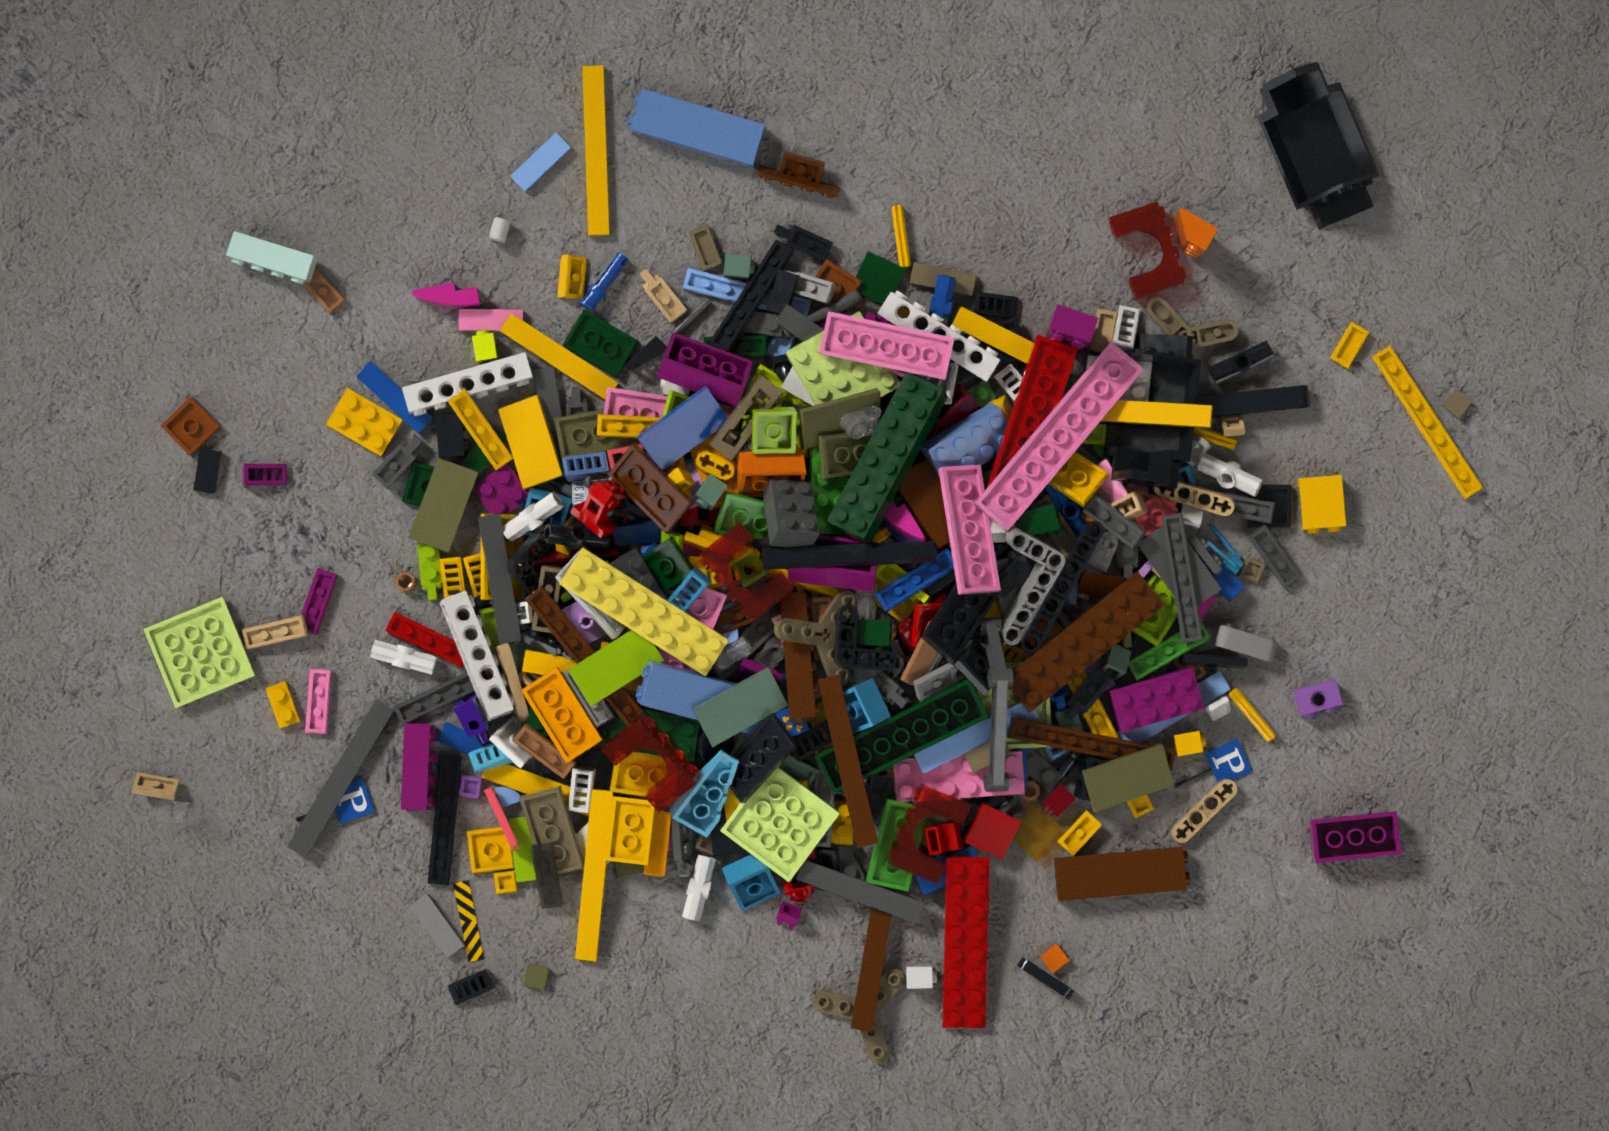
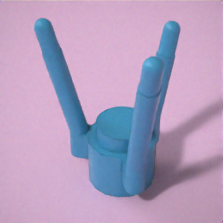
M1211 525L1212 531L1230 553L1226 555L1211 542H1208L1207 545L1224 559L1222 564L1234 576L1243 566L1244 562L1240 560L1241 556L1234 551L1215 526Z

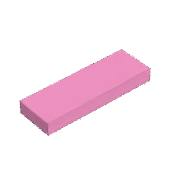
M459 309V331H500L511 313L523 320V310Z
M310 669L305 733L327 734L332 670Z

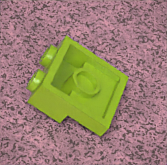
M772 407V409L753 410L752 453H796V446H799V434L796 433V425L800 424L799 412L794 407Z

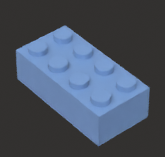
M989 403L926 440L921 447V451L938 475V469L941 467L982 465L997 456L1007 421L1001 408Z

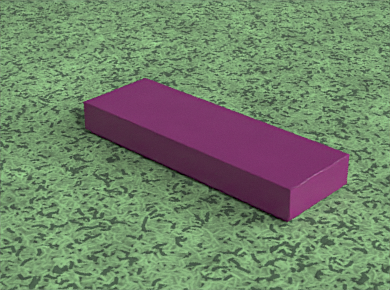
M320 568L316 570L301 615L305 616L308 633L318 635L338 577L337 574Z

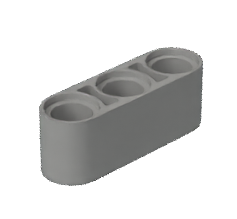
M1220 625L1214 646L1272 663L1278 642Z

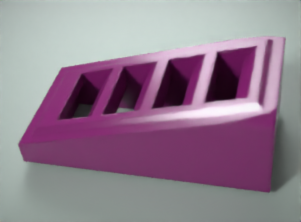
M287 464L242 465V486L287 485ZM258 469H262V481H258ZM267 469H271V481H267ZM276 469H279L280 481H276ZM249 470H253V481H249Z

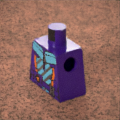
M476 693L460 699L453 709L467 736L476 735L480 745L489 742L490 735L487 729L491 726L492 721L487 722Z

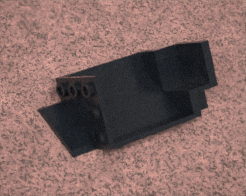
M1315 62L1293 68L1263 84V88L1259 90L1268 111L1258 115L1257 118L1296 210L1305 208L1306 211L1310 210L1320 230L1373 208L1374 206L1366 186L1373 184L1372 179L1380 175L1341 83L1328 85L1319 63Z
M1137 333L1133 352L1124 351L1135 361L1152 362L1148 402L1197 405L1201 360L1193 359L1194 356L1191 355L1193 337ZM1107 422L1103 456L1113 458L1111 480L1121 482L1122 485L1135 484L1143 487L1162 486L1177 489L1180 463L1191 462L1194 427Z

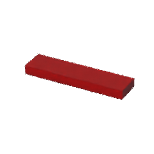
M396 612L393 613L385 630L386 632L463 668L464 663L453 639Z

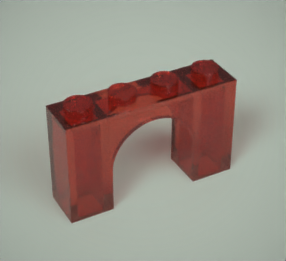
M1158 201L1108 218L1114 240L1143 232L1154 236L1162 248V260L1155 269L1128 279L1134 300L1183 285L1186 278L1183 266L1179 267L1177 261L1180 258L1176 246H1172L1170 240L1173 238L1171 228L1166 226L1164 218H1166L1163 205L1159 206Z
M739 521L700 553L701 560L699 562L706 571L711 569L715 574L713 579L720 587H726L729 591L727 596L734 604L738 602L743 608L741 613L748 621L752 619L755 622L792 592L795 587L782 571L762 587L753 590L741 588L732 580L729 572L731 559L753 540V536Z
M641 713L606 741L601 751L615 766L633 752L642 749L654 751L663 758L667 766V775L649 788L645 796L648 802L660 813L697 784L700 774L697 767L685 759L683 752L673 746L669 737L656 727L653 719Z
M921 783L920 787H916L912 799L915 800L912 807L908 806L905 812V824L903 827H899L895 837L898 839L895 847L892 846L890 848L887 858L890 865L939 884L947 864L944 861L920 852L916 848L914 843L915 828L922 819L931 815L943 816L964 824L971 804Z

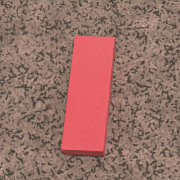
M490 787L484 790L512 852L519 849L518 841L493 788Z

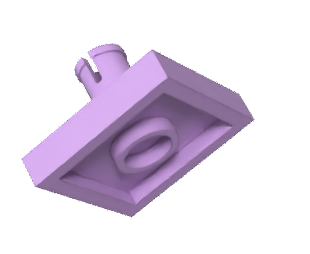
M577 601L562 608L563 612L588 643L607 635Z

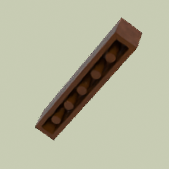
M805 591L780 593L781 619L789 618L812 622V619L807 617V611H811L810 598H806ZM783 641L790 724L816 722V715H820L819 702H814V694H818L817 681H813L812 673H816L815 660H811L810 652H814V645Z

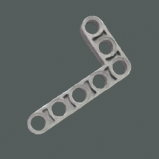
M1011 528L1006 533V542L1014 550L1036 561L1035 566L1002 621L1000 637L1007 644L1016 645L1023 638L1064 567L1065 557L1056 548L1019 528ZM1018 535H1021L1020 542L1014 544V538ZM1035 545H1039V550L1036 553H1031L1032 548ZM1057 555L1056 561L1049 563L1050 557ZM1046 573L1045 580L1039 582V576ZM1036 592L1034 599L1028 600V595ZM1025 611L1024 616L1021 619H1017L1018 613ZM1014 629V634L1011 637H1006L1007 632Z

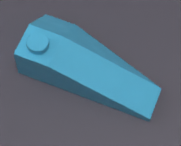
M720 750L679 791L674 801L670 803L668 807L672 818L707 838L720 820L721 810L726 802L729 785L732 784L739 760Z

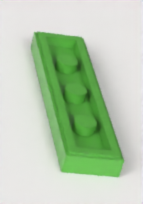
M1200 620L1203 640L1182 643L1179 631L1162 641L1158 647L1154 646L1130 660L1128 667L1136 681H1140L1211 639L1202 621Z

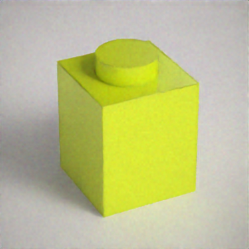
M489 330L477 331V335L472 336L476 362L482 363L499 360L494 333H489Z

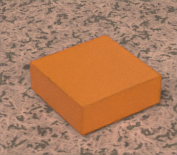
M1054 944L1039 956L1052 973L1070 961L1057 944Z

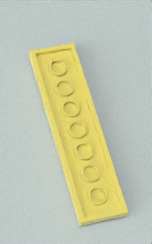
M584 547L581 548L559 583L705 677L729 641L728 638Z

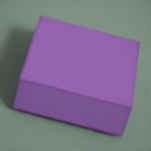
M461 775L458 796L480 799L483 778Z

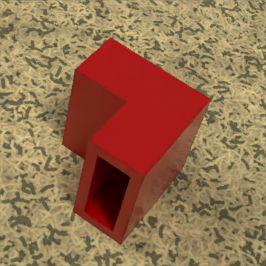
M958 821L925 828L929 855L963 848Z

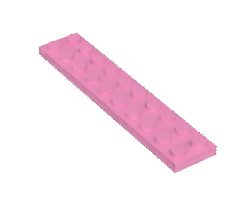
M1111 341L974 504L1007 532L1144 369Z

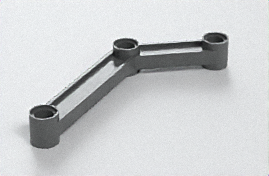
M984 617L976 629L978 637H983L990 667L987 680L989 688H992L989 773L984 774L985 792L1008 791L1009 776L1005 772L1007 694L1008 687L1013 685V671L1011 668H1006L999 637L1002 632L1000 617Z

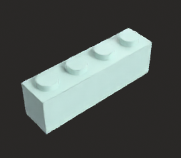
M236 231L233 232L226 256L231 258V262L243 266L244 263L252 265L251 269L263 272L264 269L270 270L273 276L283 278L286 275L292 277L291 281L302 285L304 281L311 282L318 258L313 255Z

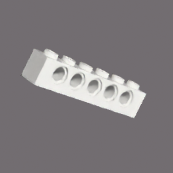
M898 290L895 293H889L877 314L900 327L933 334L939 328L944 329L946 336L954 338V341L961 340L964 343L962 351L956 352L952 349L950 359L987 382L1000 361L997 358L999 353L989 347L986 350L978 346L980 341L972 336H969L967 339L960 335L962 330L952 324L950 327L942 323L944 319L935 313L932 316L924 312L926 308L919 303L914 302L912 305L907 302V296ZM907 306L910 310L909 316L906 318L899 317L897 314L898 308ZM924 317L927 319L928 325L925 329H918L915 322L918 318ZM974 351H979L982 354V360L979 363H973L970 360V355Z
M524 352L402 387L409 414L414 413V416H419L427 413L426 409L434 407L435 410L446 408L447 400L463 389L462 383L465 380H471L474 383L473 389L467 392L470 397L476 396L477 399L488 396V392L496 390L497 393L509 389L508 386L517 384V387L527 385L533 376L526 353ZM507 368L515 371V376L511 379L503 376V371ZM486 374H491L495 378L494 382L490 385H486L482 381L483 376ZM445 386H450L454 390L453 394L449 397L443 396L441 393L442 388ZM424 392H430L433 395V399L428 403L421 400V395Z
M463 591L442 599L440 606L487 722L511 713L514 710L515 702L512 695L506 691L505 686H507L504 675L499 674L497 657L495 654H491L489 649L491 643L487 634H483L481 629L483 623L480 616L474 612L473 607H475L472 596H468L467 592ZM460 611L465 612L468 615V620H460L457 613ZM465 632H474V634L476 635V639H467L465 636ZM473 652H482L484 655V659H475ZM484 670L489 671L492 679L485 680L481 672ZM491 690L499 693L500 698L498 700L490 697L489 692Z

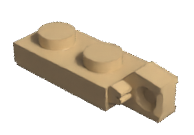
M647 269L640 273V276L646 282L642 286L645 289L644 291L670 324L688 311L662 277H659L658 274L653 277Z

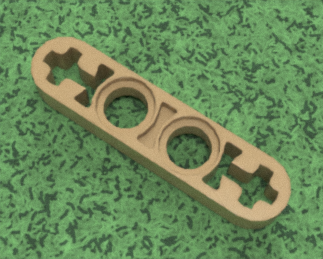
M1178 480V487L1175 489L1174 495H1171L1172 490L1165 489L1163 492L1160 486L1154 487L1155 493L1160 497L1221 516L1230 515L1235 508V502L1232 497ZM1186 487L1190 491V496L1188 498H1181L1178 490ZM1207 494L1210 496L1211 502L1203 505L1199 502V496ZM1215 497H1218V503L1228 501V505L1231 508H1227L1224 511L1222 506L1218 504L1215 505V508H1212Z
M508 643L498 645L496 647L507 682L508 692L512 695L515 702L513 708L519 724L528 722L529 712L521 691L522 687Z
M1223 779L1217 783L1172 827V838L1178 843H1185L1194 836L1236 795V783L1231 779ZM1231 783L1230 789L1232 792L1230 794L1225 792L1222 795L1225 798L1223 801L1214 794L1216 791L1220 794L1224 790L1223 784L1229 785ZM1214 797L1218 802L1217 807L1212 810L1208 809L1206 801ZM1195 812H1199L1202 815V821L1199 824L1191 822V815ZM1186 820L1194 829L1191 831L1188 828L1184 832L1186 835L1184 838H1177L1178 833L1176 830L1178 828L1184 829L1187 825L1183 824V822Z

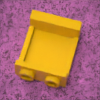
M1342 475L1297 479L1302 517L1301 531L1307 530V534L1320 533V529L1327 528L1328 532L1341 531V527L1346 526Z

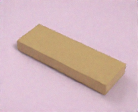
M304 615L242 629L246 650L309 636Z

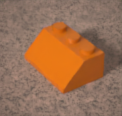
M1181 207L1174 217L1181 248L1185 250L1184 253L1193 259L1196 257L1201 258L1218 228Z
M751 451L739 452L737 461V494L751 498H763L762 493L770 478L804 481L806 467L803 451L753 454Z

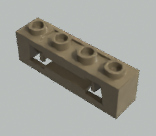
M759 375L709 443L731 461L734 457L736 459L739 457V452H743L744 448L742 446L746 440L749 442L752 440V416L740 431V437L734 445L732 443L736 440L737 436L731 431L725 440L722 439L730 428L732 430L746 413L753 403L751 399L757 391L761 389L754 399L761 404L767 395L769 396L763 406H759L757 410L770 409L772 405L776 407L783 397L780 395L782 390L762 375Z

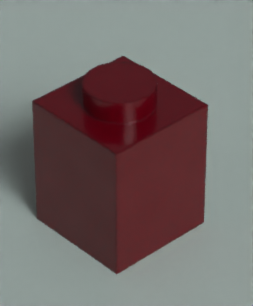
M1059 784L1042 801L1045 804L1042 808L1051 817L1053 815L1059 817L1076 798L1062 784Z

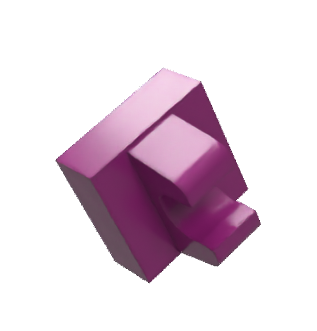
M782 901L776 917L777 925L780 926L782 921L789 923L788 929L792 930L798 923L802 908Z

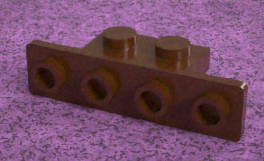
M788 151L783 153L779 170L759 165L756 171V175L765 181H779L784 186H797L805 192L815 191L827 198L838 197L841 187L821 182L826 162Z

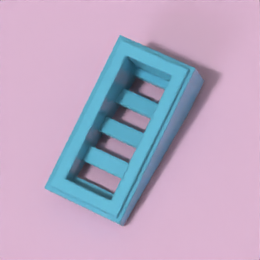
M494 743L468 753L475 773L514 763ZM487 754H489V755H490V758H491V760H489V761H488V759H487V757H486ZM481 756L483 761L482 764L479 763L477 757Z

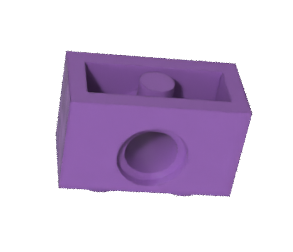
M1336 679L1292 691L1299 716L1305 715V719L1317 716V711L1325 709L1326 713L1339 710L1338 705L1343 704ZM1317 693L1323 697V703L1320 706L1313 703V696Z

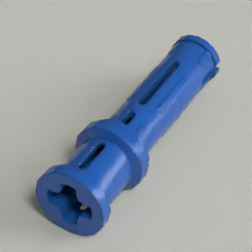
M618 252L598 281L589 286L590 290L578 302L584 308L594 313V308L601 298H605L606 290L629 259Z

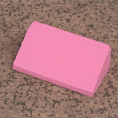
M1107 459L1097 464V466L1109 473L1107 479L1099 487L1109 495L1106 501L1111 504L1128 495L1121 482L1111 480L1112 467Z

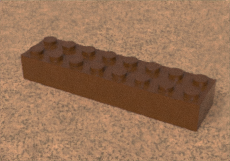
M1135 572L1038 651L1012 670L1013 685L1008 687L1028 713L1032 712L1161 609L1164 603L1141 574Z

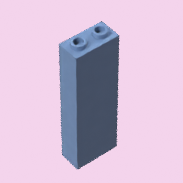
M642 89L641 94L637 93L634 101V106H637L635 114L631 113L628 121V126H631V133L751 168L754 167L765 124Z
M649 660L648 665H645L643 668L642 677L644 679L642 686L639 685L637 688L636 698L643 706L698 720L692 708L738 683L709 675L705 677L698 672ZM765 719L741 732L752 734Z

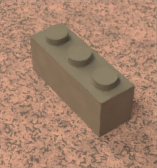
M542 565L538 588L542 585L558 604L561 585L555 577L563 568ZM534 612L532 630L551 633Z

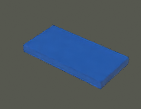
M704 386L638 435L637 439L650 458L662 470H665L721 428L728 418L709 389Z

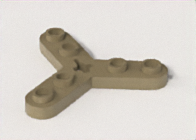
M1160 297L1150 299L1146 306L1147 314L1166 335L1183 336V334H1186L1187 336L1197 337V339H1193L1192 354L1196 348L1229 342L1238 334L1237 324L1231 320L1189 327L1173 308Z
M848 590L840 591L835 595L818 623L788 618L780 619L774 626L776 637L782 641L815 645L827 677L839 674L842 686L849 682L851 674L849 668L840 667L835 663L834 645L837 610L846 604H851L855 607L857 604L856 596ZM847 609V611L843 612V615L848 619L851 613ZM824 632V634H827V638L823 639V637L815 635V633ZM841 654V655H840V658L844 659V663H845V661H846V660H845V657H844L843 654Z
M896 968L887 970L881 976L872 1032L860 1030L867 1055L871 1061L876 1063L885 1061L889 1054L877 1013L902 987L905 980L904 974ZM819 991L814 995L812 1004L821 1013L852 1019L856 998L828 991Z

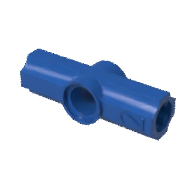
M938 274L929 315L932 316L935 313L944 319L942 323L947 326L952 309V295L956 278ZM939 328L935 330L934 334L945 336V330Z
M1047 485L1043 489L1045 494H1048L1053 503L1057 504L1059 512L1077 537L1085 524L1080 515L1079 505L1055 488ZM1065 507L1069 509V517L1065 514Z

